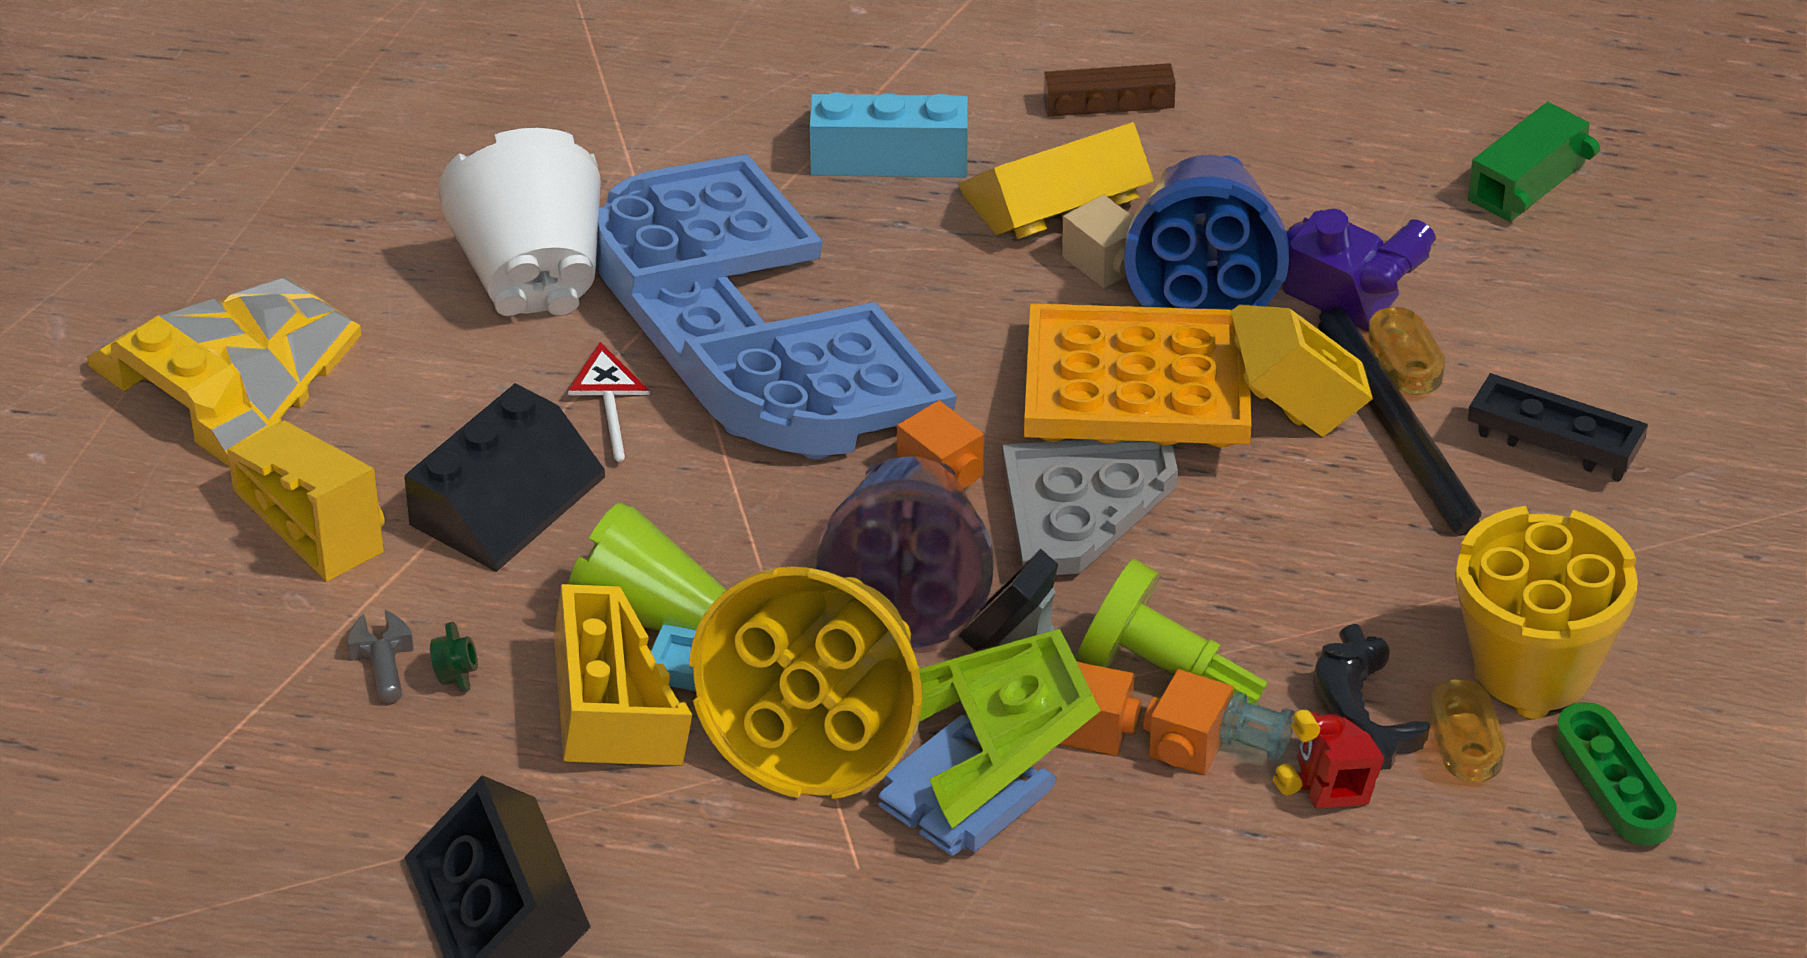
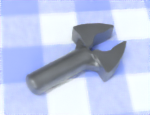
M385 610L387 631L383 633V638L378 640L375 635L367 631L365 614H362L354 623L348 636L350 661L362 658L371 659L379 699L384 703H394L402 696L395 654L414 650L412 632L398 616Z

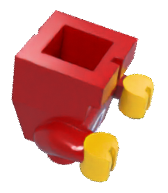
M1304 709L1296 711L1293 715L1296 722L1291 721L1290 726L1296 736L1302 741L1297 754L1301 771L1296 772L1290 764L1277 766L1275 772L1278 776L1274 775L1273 781L1284 796H1290L1299 790L1311 789L1308 798L1315 809L1369 805L1376 785L1375 781L1378 779L1385 758L1371 736L1340 715L1332 713L1319 715Z

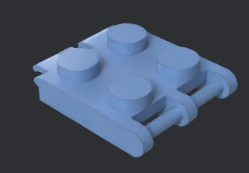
M965 715L956 718L895 766L884 777L885 788L879 794V798L883 800L879 803V807L910 828L919 824L924 828L919 831V834L951 856L957 854L962 849H970L975 853L1049 793L1056 782V776L1047 769L1043 768L1037 771L1030 767L1021 774L1028 779L1026 782L1017 777L952 829L942 812L929 779L981 753L965 742L969 739L981 747L971 722Z

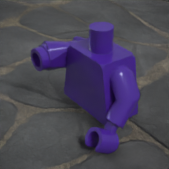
M1334 208L1315 211L1309 219L1304 217L1302 222L1295 223L1286 230L1289 244V266L1287 277L1283 284V291L1285 294L1322 311L1325 309L1330 311L1336 306L1341 307L1347 312L1356 327L1370 333L1399 296L1397 281L1406 273H1411L1429 258V252L1436 240V235L1427 224L1420 220L1412 219L1405 227L1403 226L1389 240L1383 243L1376 234L1349 223L1346 213L1342 210Z

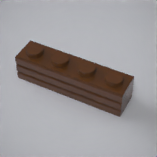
M1171 63L1044 72V101L1048 117L1175 108L1176 81Z

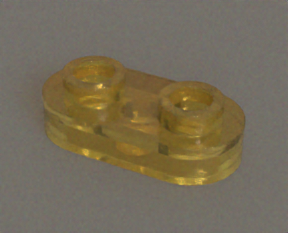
M1389 307L1377 311L1370 319L1368 343L1397 388L1411 395H1422L1438 389L1444 379L1445 356L1422 318L1417 313L1401 307Z
M1465 679L1447 680L1437 685L1431 694L1429 719L1446 769L1455 777L1465 781L1482 782L1492 779L1503 767L1505 740L1488 692L1479 684Z

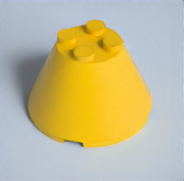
M779 567L752 574L727 589L710 606L697 627L689 656V667H693L697 695L693 700L696 713L708 737L729 763L743 775L769 790L799 798L801 794L817 796L832 795V799H837L859 793L883 779L897 765L911 745L918 728L922 707V684L918 664L910 643L911 632L909 626L902 620L897 609L883 594L863 584L857 578H844L826 571L805 567Z

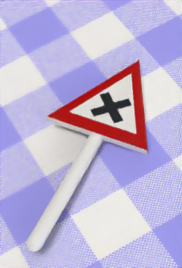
M599 342L569 388L567 395H603L613 456L615 461L622 462L625 459L614 395H650V390L613 353Z

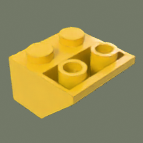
M1238 305L1231 311L1237 334L1234 337V341L1242 353L1246 369L1244 380L1247 386L1260 399L1269 398L1280 406L1287 417L1296 425L1301 426L1305 424L1321 437H1324L1373 399L1363 363L1290 308Z

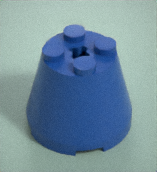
M1230 155L1194 156L1168 167L1162 173L1158 184L1136 212L1126 236L1125 271L1129 285L1143 307L1233 310L1238 305L1266 306L1276 295L1282 283H1285L1289 266L1287 233L1280 216L1239 159Z

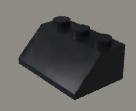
M514 383L404 475L409 525L497 572L605 478V469L559 405Z
M481 775L404 857L444 958H561L591 928L536 798Z

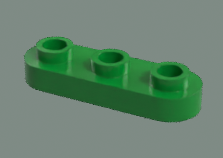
M1589 702L1575 703L1566 707L1558 718L1556 744L1616 832L1625 840L1638 845H1656L1667 840L1674 830L1677 813L1676 802L1615 715L1607 708Z

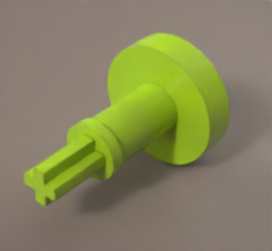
M1133 558L1124 568L1098 610L1082 641L1076 661L1110 668L1124 647L1173 676L1177 669L1234 686L1233 702L1252 712L1263 695L1268 682L1219 655L1218 652L1221 644L1212 639L1208 641L1149 608L1147 604L1156 588L1160 572Z

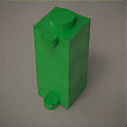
M1547 101L1472 159L1468 201L1508 222H1512L1584 165L1585 159L1590 160L1600 152L1598 141L1589 136L1590 122Z

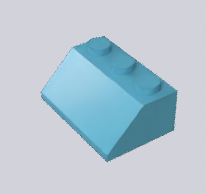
M893 93L881 95L812 94L810 114L811 176L967 177L968 96H950L947 94L897 95Z

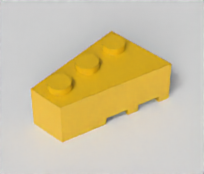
M285 420L227 449L233 491L326 582L384 552L381 527L384 526L385 519L378 505L375 470L373 467Z
M561 584L554 629V647L563 762L683 766L692 713L685 702L679 703L669 685L670 674L663 663L657 664L647 646L649 637L620 586Z

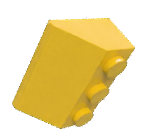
M1131 122L994 167L959 183L962 195L996 236L1014 230L1017 239H1021L1047 230L1045 219L1061 214L1063 220L1065 214L1103 194L1117 205L1139 199L1137 188L1154 182L1135 123Z

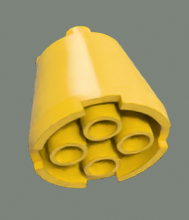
M1527 506L1514 507L1494 513L1477 523L1464 537L1457 559L1455 585L1475 666V678L1496 699L1515 707L1519 715L1529 719L1543 718L1550 710L1564 708L1575 703L1591 688L1596 675L1627 621L1636 600L1638 586L1635 570L1636 557L1623 537L1604 522L1583 512L1572 510L1570 517L1552 514H1529Z

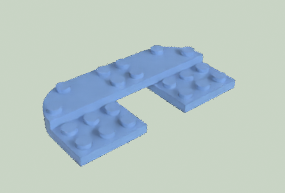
M748 154L657 169L634 175L615 185L608 193L607 203L603 208L599 207L596 269L598 274L701 404L714 418L723 424L724 429L729 434L745 437L771 448L799 453L810 459L822 460L830 455L854 452L858 434L897 426V424L938 400L954 411L957 396L876 302L765 323L727 278V276L743 275L752 271L778 266H791L799 262L820 259L823 243L821 238Z

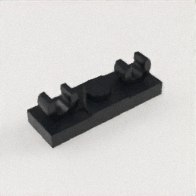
M1492 373L1488 375L1471 402L1468 412V421L1479 424L1478 430L1481 437L1487 438L1492 429L1509 435L1507 441L1508 445L1512 447L1516 446L1520 439L1570 457L1574 455L1583 458L1585 471L1591 473L1597 463L1614 468L1613 480L1618 482L1623 478L1644 443L1648 428L1647 423Z

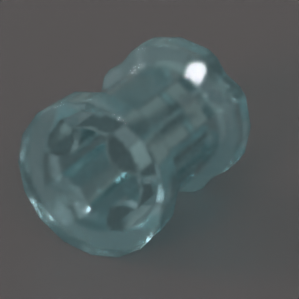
M1238 691L1234 694L1226 709L1220 729V741L1227 745L1237 741L1267 752L1268 759L1278 762L1282 758L1291 739L1293 729L1290 725L1291 721L1295 722L1293 718L1295 711L1284 708L1281 712L1252 703L1249 701L1247 694ZM1248 722L1266 727L1267 732L1248 725Z

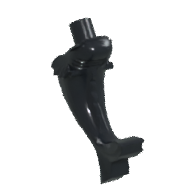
M1351 624L1344 627L1339 633L1342 643H1332L1323 646L1322 654L1317 660L1314 671L1313 684L1315 693L1328 714L1332 713L1345 717L1368 733L1385 757L1381 770L1384 768L1391 769L1395 762L1396 754L1412 753L1423 749L1425 742L1428 741L1430 724L1428 722L1412 721L1399 725L1381 726L1370 720L1369 712L1365 709V702L1362 700L1363 694L1360 690L1363 688V682L1367 679V676L1374 674L1375 671H1379L1387 665L1390 648L1382 638L1376 636H1368L1366 638L1360 625Z

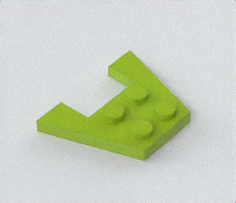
M1060 628L919 668L922 684V707L919 722L961 701L983 749V752L929 779L942 812L951 828L956 827L1101 711Z

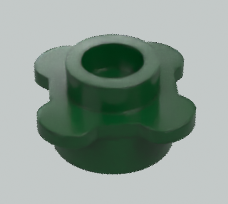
M449 622L445 625L446 635L433 638L430 642L433 669L441 684L457 681L462 692L469 691V672L476 671L478 668L476 649L472 639L469 636L461 638L456 624Z

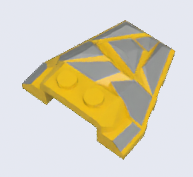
M282 277L230 294L220 300L211 299L165 315H158L139 327L128 330L89 354L87 361L91 369L122 391L146 378L190 409L194 442L230 467L227 449L280 423L281 417L292 404L294 407L301 408L309 399L307 386L316 376L327 377L361 337V325L290 277Z

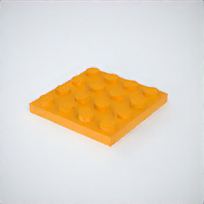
M1030 303L1024 437L1040 438L1049 442H1057L1064 439H1091L1106 444L1118 443L1120 441H1150L1164 446L1174 445L1178 442L1208 443L1215 447H1230L1234 444L1250 445L1252 426L1251 394L1244 380L1246 369L1242 353L1234 341V337L1237 334L1231 314L1232 310Z

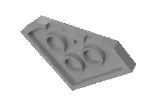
M1091 439L1002 444V464L1020 566L1022 567L1039 549H1042L1058 563L1056 575L1080 574L1177 487L1178 469L1173 446L1158 445L1150 441H1120L1118 443L1106 444Z

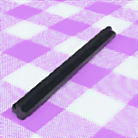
M1338 306L1330 311L1323 310L1319 315L1321 321L1318 324V329L1363 363L1373 398L1368 404L1452 530L1461 535L1471 530L1480 522L1479 518L1482 514L1473 498L1347 312Z

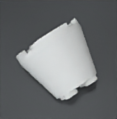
M522 128L494 134L495 144L480 149L468 157L460 153L456 155L444 169L438 185L443 215L494 302L496 311L503 316H513L519 313L528 314L548 310L551 314L560 316L576 310L579 306V298L586 293L595 278L601 179L594 154L590 155L584 148L575 144L572 134L548 128Z

